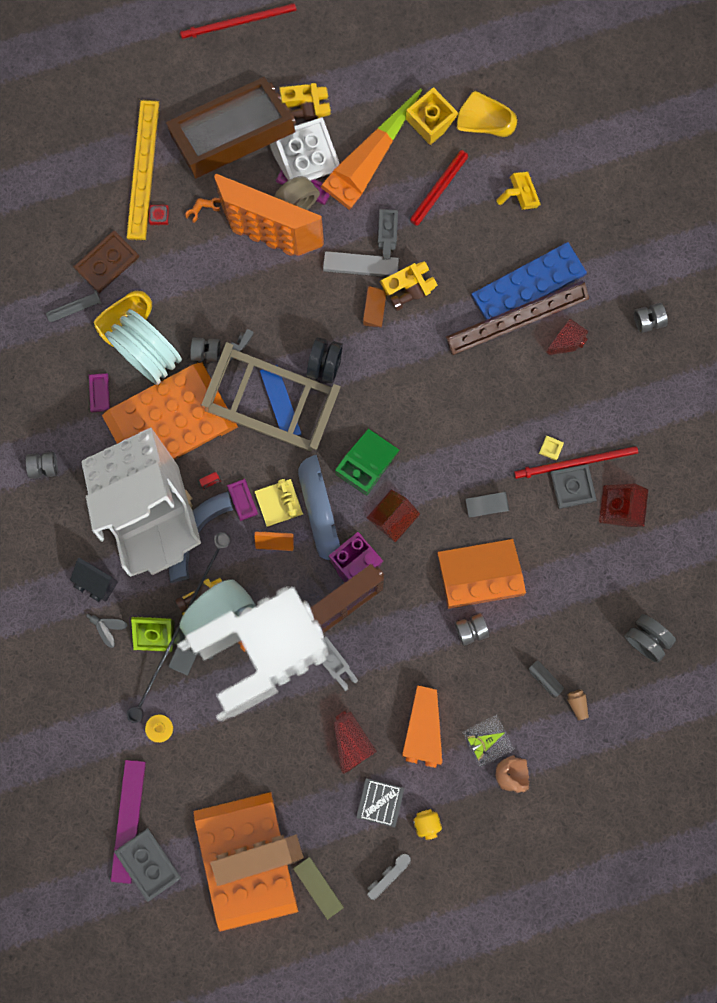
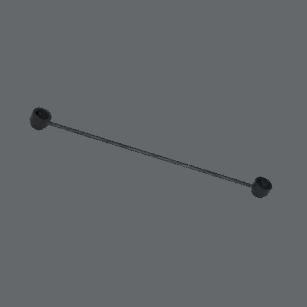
M220 532L214 537L217 549L187 609L193 604L220 548H225L231 543V537L228 533ZM180 623L139 705L133 706L127 711V719L131 723L139 722L144 716L141 706L180 630Z

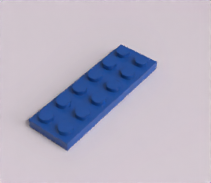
M567 242L477 290L471 296L487 320L551 294L585 276L587 272Z

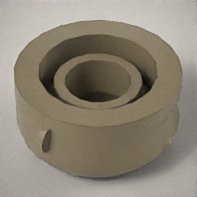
M298 176L284 183L277 190L274 197L308 210L316 202L320 192L307 177Z

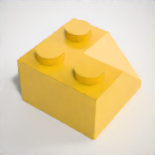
M433 87L406 110V121L431 145L445 133L457 117L458 112Z

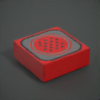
M150 205L149 224L168 225V205Z
M217 472L199 480L204 490L221 482Z

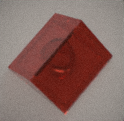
M391 489L367 516V519L396 543L418 518L420 513L406 497Z

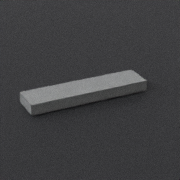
M325 252L323 271L389 277L398 272L399 258L390 257V259H383V256Z

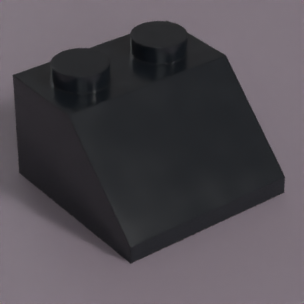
M81 558L77 559L70 581L75 583L74 588L82 593L84 590H87L91 593L89 597L97 602H100L101 599L106 602L118 584L114 578Z

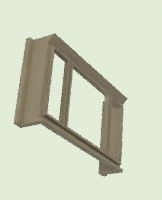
M226 342L201 406L205 407V412L312 452L313 449L317 450L341 386L335 384L332 387L326 386L233 349L232 344ZM232 357L247 363L248 367L231 410L214 404L213 401ZM254 366L305 386L288 432L236 412ZM310 388L328 395L311 441L293 434Z

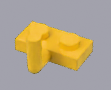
M528 172L513 173L510 179L514 188L507 189L496 200L499 205H502L510 196L517 195L522 210L537 208L541 205Z

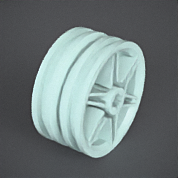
M129 309L126 312L127 317L122 316L119 319L122 327L114 324L111 327L113 332L107 331L105 336L130 364L147 379L158 385L161 382L159 378L167 376L165 368L173 370L175 368L174 362L180 363L182 358L175 348L148 321L135 311Z

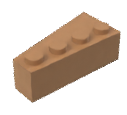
M297 834L284 838V835L272 838L273 842L268 844L264 840L253 844L254 848L249 850L245 846L234 850L235 854L230 856L228 852L217 855V860L210 862L217 886L304 858Z

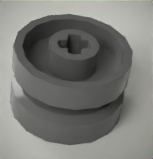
M642 614L635 622L637 628H630L624 637L642 655L653 662L659 663L665 656L663 649L669 650L676 642V639L659 622Z

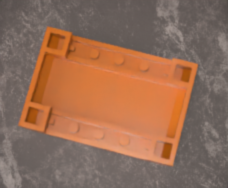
M202 362L193 364L164 379L158 385L155 384L119 403L102 415L117 444L152 428L174 460L219 435L223 436L238 428L236 423L205 412V407L201 406L211 382V377ZM217 391L213 403L227 408Z
M272 792L194 811L196 830L219 932L298 912L288 865L217 886L210 863L217 860V855L228 852L230 856L235 854L234 850L246 846L247 850L254 848L253 844L265 840V843L268 844L273 842L272 838L281 835Z

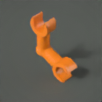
M198 198L194 207L186 212V219L190 214H194L193 223L196 222L202 207H209L214 211H220V207L213 206L216 202L221 203L220 199L205 200Z

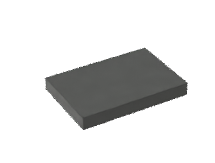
M148 828L114 851L147 902L181 879Z

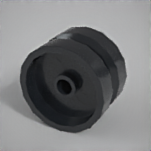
M316 337L309 357L306 375L308 378L317 379L322 371L323 381L333 384L341 363L343 343L333 341L327 351V339Z

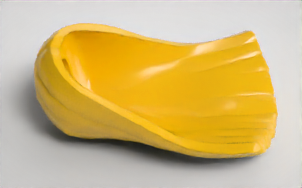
M476 91L463 104L457 119L458 130L488 133L499 137H508L517 126V117L511 109Z
M143 291L128 293L104 310L94 320L96 331L106 343L113 346L106 338L105 333L107 331L113 332L111 327L114 324L122 327L119 319L122 316L127 317L126 312L129 309L147 320L152 310V301Z

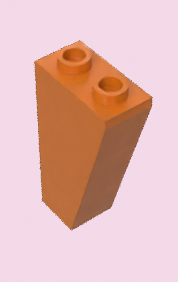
M417 686L402 756L406 757L405 761L417 764L418 760L425 761V766L434 768L437 767V764L442 765L437 690Z

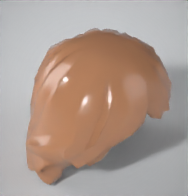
M510 756L498 763L496 767V780L502 789L517 793L525 792L529 789V773L526 759Z

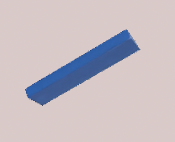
M260 370L279 429L288 432L294 411L283 379L268 371ZM297 422L293 434L301 436L302 434Z

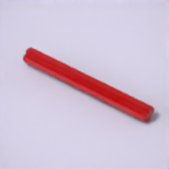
M461 150L410 218L412 224L416 226L420 224L468 159L466 152Z

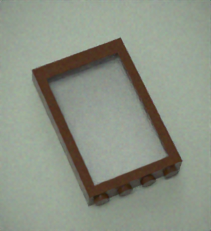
M265 77L166 122L172 139L195 179L296 132L294 128L296 121L293 114H289V110L286 104L282 103L279 93H275L273 84L271 82L268 83Z

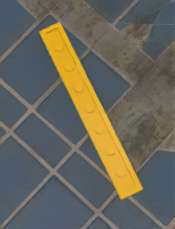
M140 101L127 239L146 240L159 101Z

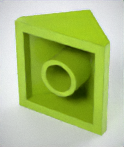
M132 617L133 649L166 651L174 635L175 622L172 619ZM172 644V646H171L169 652H172V651H173V644Z

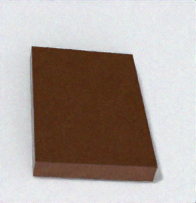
M113 230L73 268L100 293L140 256Z

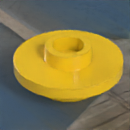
M164 715L152 716L145 726L146 735L154 742H164L171 737L173 724Z

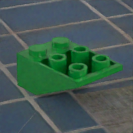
M368 429L336 468V476L368 496L400 450Z

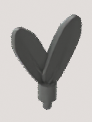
M86 615L90 619L89 621L96 625L103 642L110 648L115 646V640L109 629L122 630L128 626L123 620L100 619L95 615Z

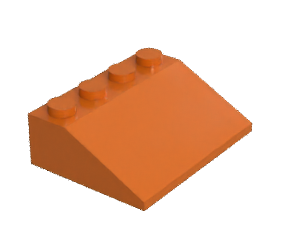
M513 539L437 552L448 609L514 598L526 594L523 574Z

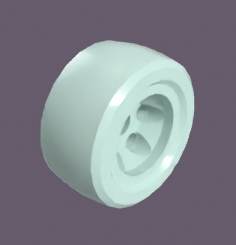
M225 580L207 590L186 610L180 621V629L187 636L231 611L239 617L241 611L249 607L252 610L256 605L240 584L235 580Z

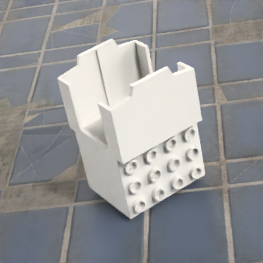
M152 428L82 460L88 491L86 500L92 530L101 541L104 540L103 529L109 528L116 538L121 565L130 577L148 570L154 575L183 561L184 553L201 544L193 511L188 504L179 466Z
M285 587L277 592L278 596L272 599L267 597L258 602L259 606L252 610L250 607L244 609L239 613V617L231 611L186 636V640L178 644L183 651L192 648L194 653L200 652L205 661L242 641L257 669L256 674L217 695L224 707V712L216 716L218 720L223 721L229 717H234L278 693L275 684L278 683L281 686L290 681L289 677L296 673L299 676L309 670V665L315 663L317 666L327 660L326 656L329 654L322 640L324 638L318 622L316 620L313 621L314 618L307 602H301L293 587L290 589Z

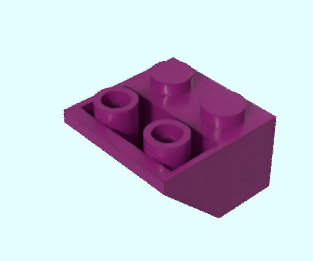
M359 532L328 556L344 582H347L371 563L374 567H380L383 563L380 556Z

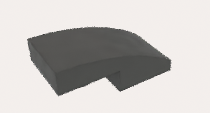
M249 329L245 333L241 332L237 340L239 345L231 343L233 349L242 352L250 342L254 332Z
M506 492L466 499L469 518L509 511Z

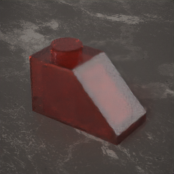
M569 319L549 346L547 354L567 353L576 351L578 347L583 348L588 341L586 336L589 331L572 319Z

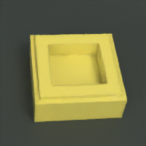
M546 435L539 454L557 461L564 442Z

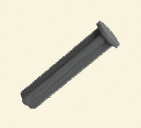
M97 290L91 295L48 311L46 316L49 322H54L96 304L101 305L102 302Z

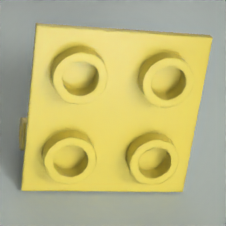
M282 479L277 484L255 491L267 527L303 515L291 479L286 481Z

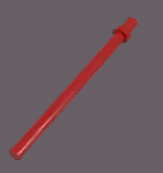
M293 3L197 28L193 26L189 30L181 31L182 39L192 36L196 38V35L296 11V6Z
M634 446L533 468L528 466L523 470L514 471L515 479L522 477L531 478L532 475L638 454V448Z

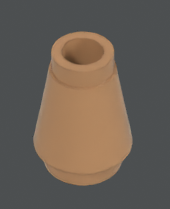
M583 690L568 693L567 701L577 720L588 718L586 694L583 693Z

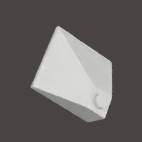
M323 118L294 126L295 133L270 144L273 155L287 180L298 176L307 177L309 180L317 179L331 174L339 165Z

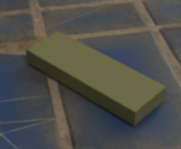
M310 857L293 868L327 920L344 908Z

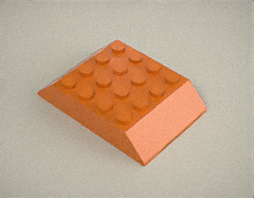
M215 174L214 178L221 205L234 233L248 235L255 242L263 241L268 247L276 249V247L280 248L290 256H293V254L299 256L323 247L322 216Z

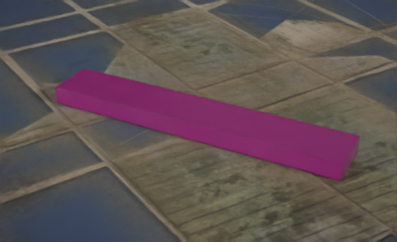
M125 760L115 850L138 834L146 762ZM114 853L111 882L131 884L132 878Z

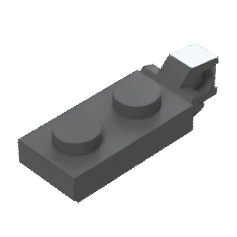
M379 210L378 245L379 249H383V259H390L391 250H395L397 244L398 210Z

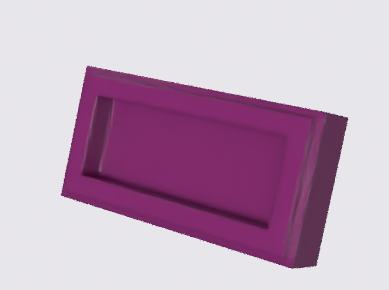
M108 373L89 375L91 412L107 411L110 409Z
M245 479L227 485L240 521L258 515Z

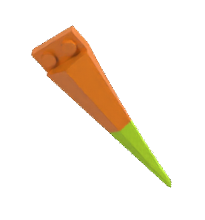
M422 88L340 163L322 184L321 188L350 210L361 197L404 123L406 110L416 102L422 92Z

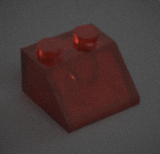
M637 484L603 485L599 523L625 527H644L648 489Z

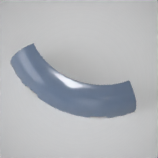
M317 455L306 458L301 463L298 469V476L317 552L320 557L330 560L328 556L339 548L340 544Z
M229 491L209 498L193 510L198 533L210 520L233 510ZM190 550L184 553L183 561L169 567L170 583L189 579L188 561Z

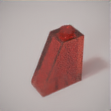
M346 711L340 713L335 717L337 721L334 722L343 774L377 752L351 711L349 713H346Z

